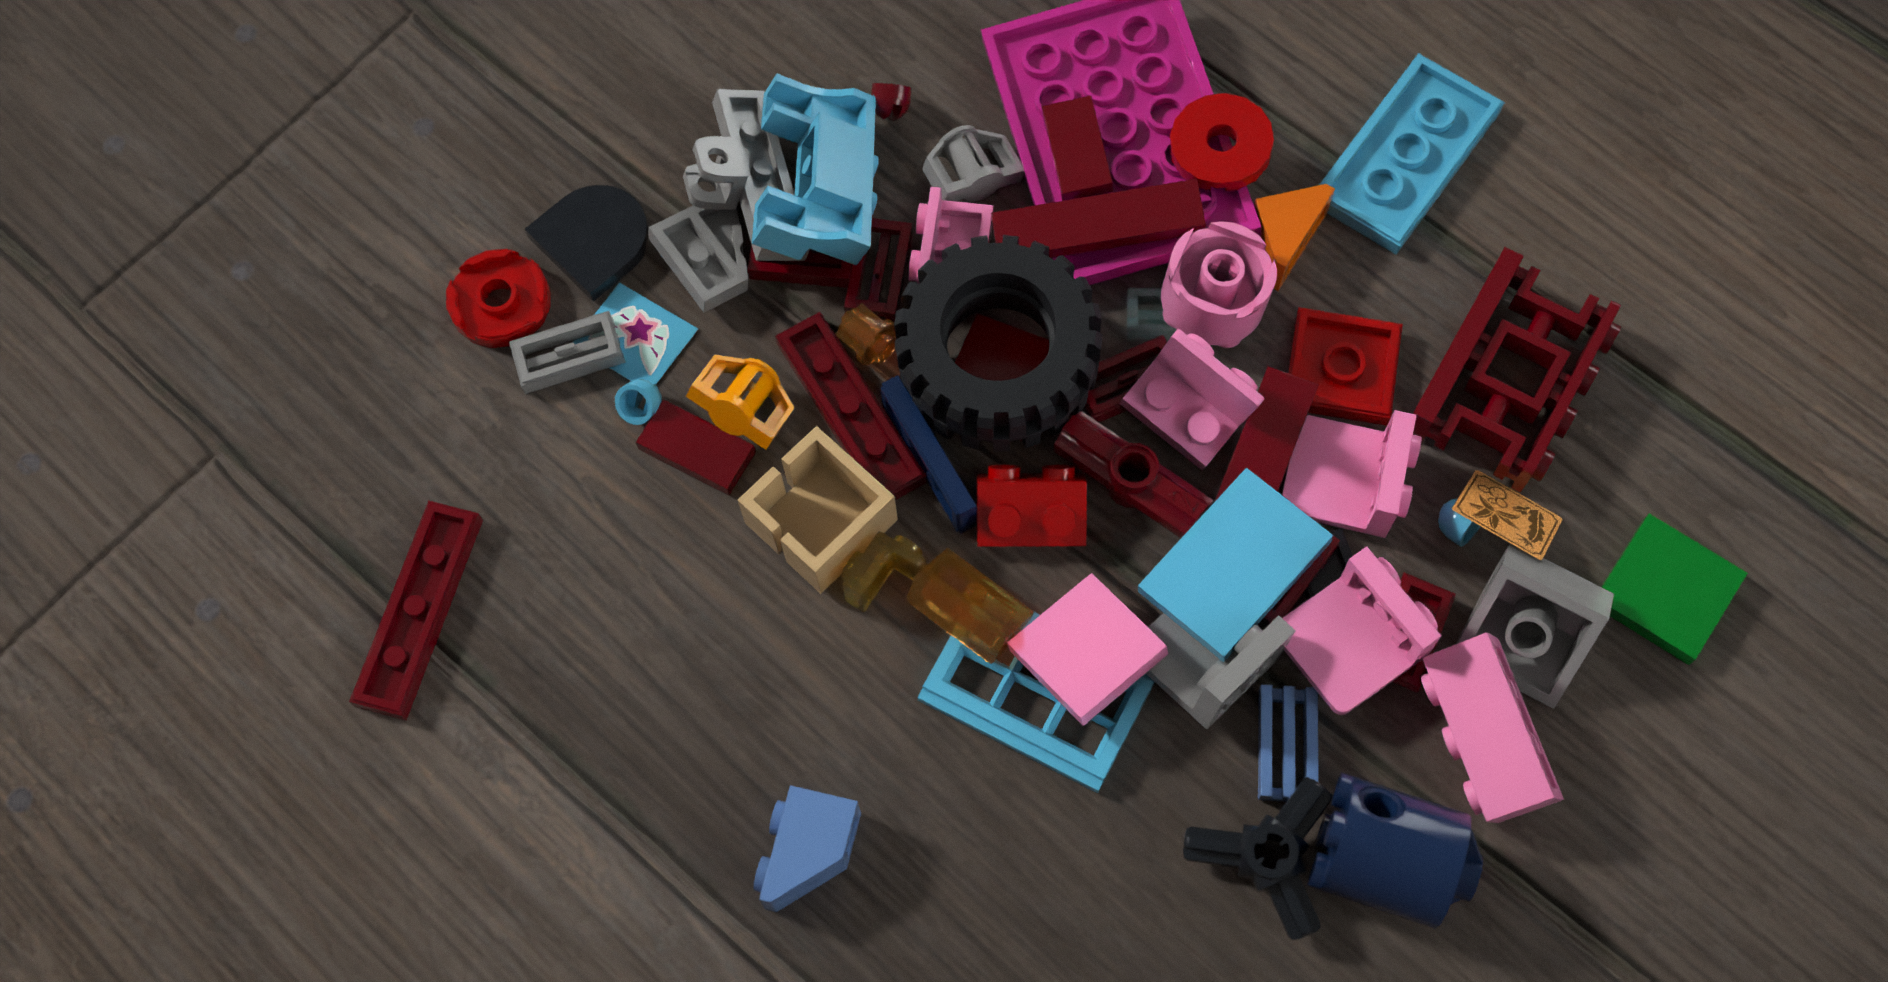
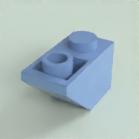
M791 785L786 802L777 800L769 827V834L776 835L771 857H761L754 880V891L761 892L759 900L765 910L778 912L847 869L861 816L858 801Z

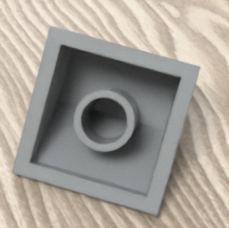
M1509 543L1484 587L1456 644L1486 632L1497 637L1520 692L1554 709L1609 620L1614 593L1544 558L1538 560Z

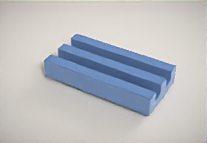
M1261 685L1259 688L1258 800L1287 802L1295 791V704H1303V779L1308 777L1318 782V692L1314 687H1306L1305 690H1295V686H1283L1282 689L1272 688V685ZM1272 702L1282 703V788H1272Z

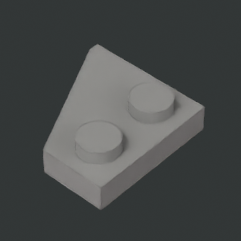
M693 205L649 227V240L703 313L748 290L747 266L743 254V236L737 207L735 210L703 209Z

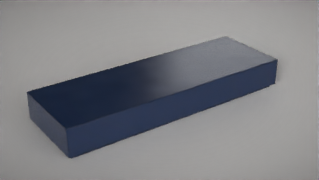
M897 375L883 382L881 387L883 408L925 473L927 483L956 532L959 531L961 534L977 526L976 504L918 407L912 401V397L904 387L900 377Z

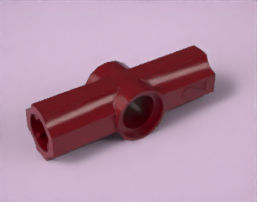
M1083 411L1070 418L1053 445L1055 453L1105 486L1110 497L1117 504L1127 508H1137L1180 539L1214 503L1213 499L1159 464L1156 454L1148 446L1141 443H1128ZM1127 469H1136L1146 478L1140 482H1129L1120 473Z

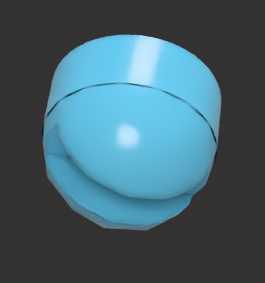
M645 379L628 382L615 395V407L618 414L623 420L633 425H641L649 421L662 402V395L658 387ZM644 397L646 402L644 409L641 410L637 407Z
M1451 499L1443 504L1439 512V528L1448 539L1462 547L1472 539L1480 526L1453 511L1452 507L1457 499Z

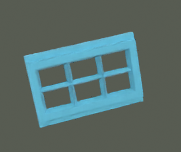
M980 585L923 684V688L917 697L918 701L1098 793L1155 682L1147 674H1144L1124 691L1126 694L1113 719L1102 713H1098L1091 719L1107 728L1094 755L1060 739L1053 734L1066 708L1041 682L1021 673L1023 664L1015 656L1010 666H1007L970 647L983 621L1016 636L1039 617L1040 614ZM964 656L1004 676L990 702L950 682ZM1014 682L1056 702L1042 729L1001 708Z

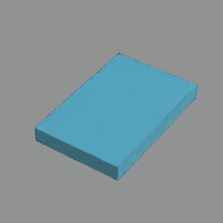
M1245 468L1138 585V592L1224 662L1233 653L1234 647L1253 626L1259 624L1329 546L1333 535L1252 471Z

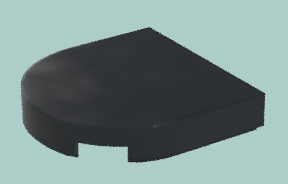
M592 185L577 189L563 197L527 226L525 232L528 238L594 302L633 270L642 260L648 240V223L641 205L632 195L613 186Z

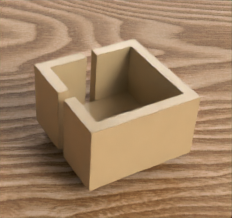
M816 426L781 458L787 483L792 487L789 492L786 493L781 473L773 466L738 499V503L745 524L778 555L783 551L786 562L821 594L882 536L898 518L895 496Z

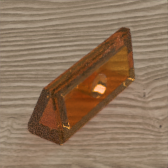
M946 548L916 574L907 595V601L991 664L1002 655L1008 647L1007 642L1024 628L1034 614V611L949 548Z

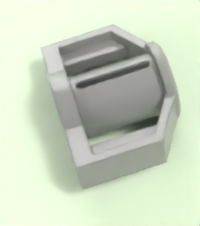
M972 125L959 126L946 133L926 157L922 168L931 186L942 189V199L946 201L962 199L969 202L980 201L995 193L999 188L1021 182L1024 175L1022 163L1005 135L978 130ZM982 148L991 150L1001 168L991 165ZM939 156L948 159L959 178L958 181L952 182L938 158Z

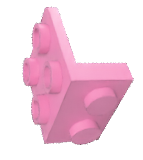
M1394 410L1384 432L1307 415L1287 467L1282 496L1317 523L1386 538L1396 518L1406 517L1411 502L1413 486L1404 484L1407 467L1415 468L1421 448L1422 437L1413 435L1416 414Z
M1365 547L1349 558L1339 579L1282 618L1296 630L1284 651L1331 710L1338 715L1349 713L1422 661V657L1430 654L1441 637L1437 631L1436 619L1430 610L1421 602H1413L1400 587V577L1394 567L1382 557L1377 559L1368 547Z

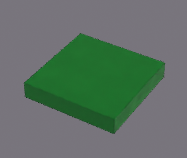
M1649 513L1639 525L1601 587L1614 593L1610 617L1687 665H1690L1698 657L1748 573Z

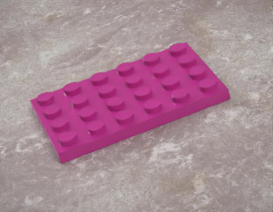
M1082 0L981 29L983 44L1034 205L1062 201L1044 124L1042 106L1090 95L1092 96L1113 182V192L1186 180L1180 175L1172 162L1170 133L1175 118L1189 103L1205 95H1213V91L1180 0ZM1226 135L1214 136L1207 142L1212 149L1217 151H1227L1233 148L1229 136ZM1247 186L1239 190L1226 192L1225 188L1217 189L1211 187V191L1199 188L1206 228L1212 222H1231L1249 228L1261 237V224ZM1180 237L1064 257L1075 265L1074 279L1079 276L1085 277L1089 285L1169 263L1173 248Z

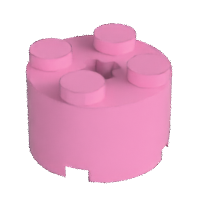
M1212 222L1208 228L1193 232V228L1184 233L1175 244L1161 290L1163 318L1168 326L1176 330L1180 329L1187 335L1189 333L1196 334L1209 345L1232 348L1238 345L1243 338L1251 334L1260 323L1276 283L1277 267L1275 260L1272 263L1270 256L1265 250L1266 243L1254 231L1236 223Z

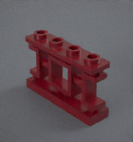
M1504 247L1413 414H1416L1413 435L1422 437L1421 445L1425 437L1436 441L1434 446L1444 450L1456 429L1503 453L1504 455L1493 476L1501 480L1504 477L1513 480L1511 488L1521 493L1530 478L1540 482L1551 465L1556 453L1548 450L1547 447L1554 435L1563 439L1578 412L1577 409L1569 406L1575 393L1585 396L1600 370L1599 367L1591 364L1597 351L1606 355L1620 332L1622 326L1614 323L1613 320L1621 304L1611 300L1607 308L1597 304L1600 298L1589 294L1577 314L1530 291L1541 270L1533 266L1530 267L1529 271L1520 267L1519 265L1524 256ZM1507 287L1518 290L1508 309L1531 319L1532 322L1528 329H1522L1502 319L1493 337L1483 333ZM1588 324L1594 327L1569 375L1563 372L1562 369L1571 352L1546 339L1551 330L1576 341L1585 325ZM1500 346L1548 369L1534 398L1485 374ZM1463 368L1472 371L1473 374L1463 391L1487 402V405L1482 415L1456 403L1448 420L1445 421L1437 416ZM1542 407L1550 410V413L1524 461L1516 456L1526 437L1501 424L1507 413L1532 425Z

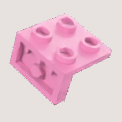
M1177 329L1156 359L1119 404L1200 470H1203L1236 429L1263 402L1264 397L1256 391L1258 387L1250 376L1237 368H1231L1230 370L1213 356V348L1204 339L1193 333L1187 335L1182 330Z

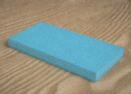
M1418 53L1319 184H1328L1335 188L1327 214L1397 255L1500 114L1505 102Z

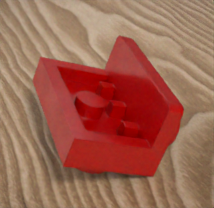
M1001 464L988 466V473L977 474V547L1086 546L1087 481L1085 474L1075 473V466L1064 464L1042 466V473H1020V466Z

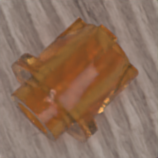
M863 303L850 312L847 311L842 316L839 330L835 335L856 352V359L862 365L868 366L874 362L881 364L892 355L895 350L894 341H896L895 323L890 319L882 320Z

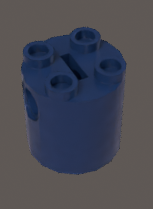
M1346 773L1340 774L1331 806L1337 807L1338 810L1334 811L1332 815L1325 813L1315 846L1325 849V853L1317 852L1310 870L1308 886L1434 929L1441 925L1451 904L1460 900L1471 901L1480 880L1483 856H1481L1472 832L1471 816L1469 814Z

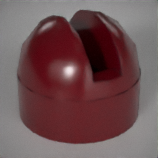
M873 83L871 95L876 98V115L884 120L889 117L892 121L903 117L908 112L912 88L898 84Z

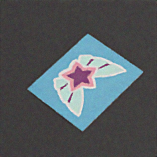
M620 282L594 314L610 311L616 333L619 337L620 348L626 363L610 367V369L630 381L645 379L655 385L698 330L695 326ZM604 331L576 339L573 343L578 344L603 336L605 333Z

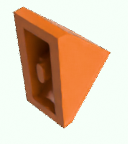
M1328 184L1255 199L1254 207L1261 224V238L1266 243L1265 250L1270 256L1272 263L1275 260L1277 267V278L1274 286L1276 291L1280 290L1328 213L1335 188Z

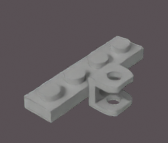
M717 89L712 104L721 136H707L695 141L693 152L697 164L686 167L683 179L689 202L696 207L735 210L740 201L752 244L755 204L766 187L771 186L793 195L795 193L778 136L761 130L765 92ZM717 154L716 162H713L708 155ZM708 182L714 186L715 191H705L700 188L698 183ZM752 244L756 261H799ZM808 249L800 261H805L810 249Z

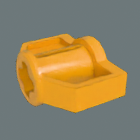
M714 355L693 382L685 396L708 411L711 420L722 431L735 436L744 435L765 450H767L795 408L774 369L767 363L755 358L742 359ZM758 372H761L762 376L754 383L752 379ZM722 373L737 374L724 393H718L712 389V386ZM746 391H750L746 398L743 400L742 397L746 393ZM771 397L776 408L767 421L763 423L755 417V413L765 399Z

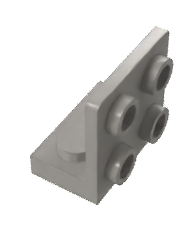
M1163 613L1148 628L1167 645L1168 655L1146 674L1204 728L1208 729L1280 658L1296 630L1279 615L1264 630L1255 625L1240 639L1234 647L1233 653L1223 662Z

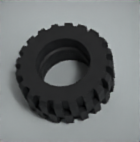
M987 235L971 238V247L961 250L959 245L955 243L942 250V262L937 264L934 260H928L918 270L919 284L915 282L908 283L901 296L903 308L896 311L894 324L896 341L894 342L900 379L924 419L929 420L932 418L934 420L936 432L947 439L951 438L954 432L962 435V446L976 450L979 448L980 441L993 442L994 452L1010 451V441L1022 439L1023 446L1028 448L1041 443V433L1045 430H1048L1050 434L1055 436L1062 431V428L1068 422L1069 414L1076 415L1084 408L1087 403L1088 391L1094 389L1098 375L1103 336L1100 333L1102 318L1099 304L1092 302L1093 290L1085 277L1079 276L1074 279L1075 265L1063 255L1058 256L1054 261L1049 257L1048 246L1037 241H1033L1030 248L1019 245V236L1003 235L1002 243H988ZM1003 308L1018 311L1032 318L1045 331L1049 338L1048 355L1035 369L1015 379L992 381L978 378L961 369L949 356L947 349L948 338L957 325L967 317L987 309Z

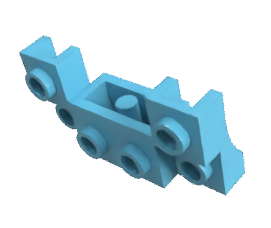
M780 74L775 75L764 93L761 130L798 143L795 195L771 186L766 187L755 204L752 244L799 261L808 249H812L854 265L860 262L871 247L872 215L877 204V194L873 192V178L879 161L878 156L874 155L875 96L855 88L823 89L813 87Z

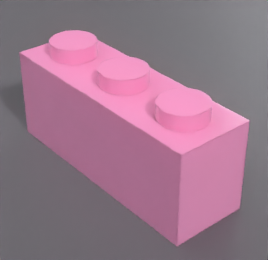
M1486 632L1422 657L1428 673L1421 675L1422 684L1431 704L1434 707L1441 705L1449 726L1442 728L1443 738L1453 759L1459 760L1462 758L1470 779L1463 783V787L1473 812L1476 815L1483 813L1486 822L1500 823L1564 800L1499 639Z

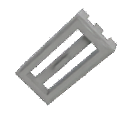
M610 311L509 342L520 385L525 394L626 363ZM602 331L605 333V335L578 344L572 342L556 347L555 351L530 359L525 358V355Z

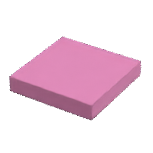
M1092 573L1007 642L1010 652L1082 726L1087 724L1168 655L1167 645Z

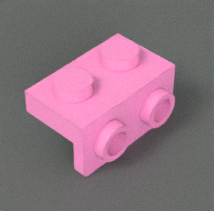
M930 187L928 204L920 203L918 206L916 234L923 235L921 251L912 250L909 281L919 284L918 270L928 260H934L937 264L942 262V250L955 243L963 250L971 247V238L986 235L988 243H990L993 224L991 213L994 212V206L946 201L942 199V189L940 187Z

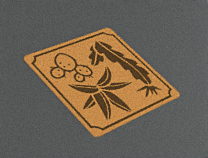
M1479 470L1474 472L1452 507L1453 511L1538 560L1543 559L1563 520L1555 513Z

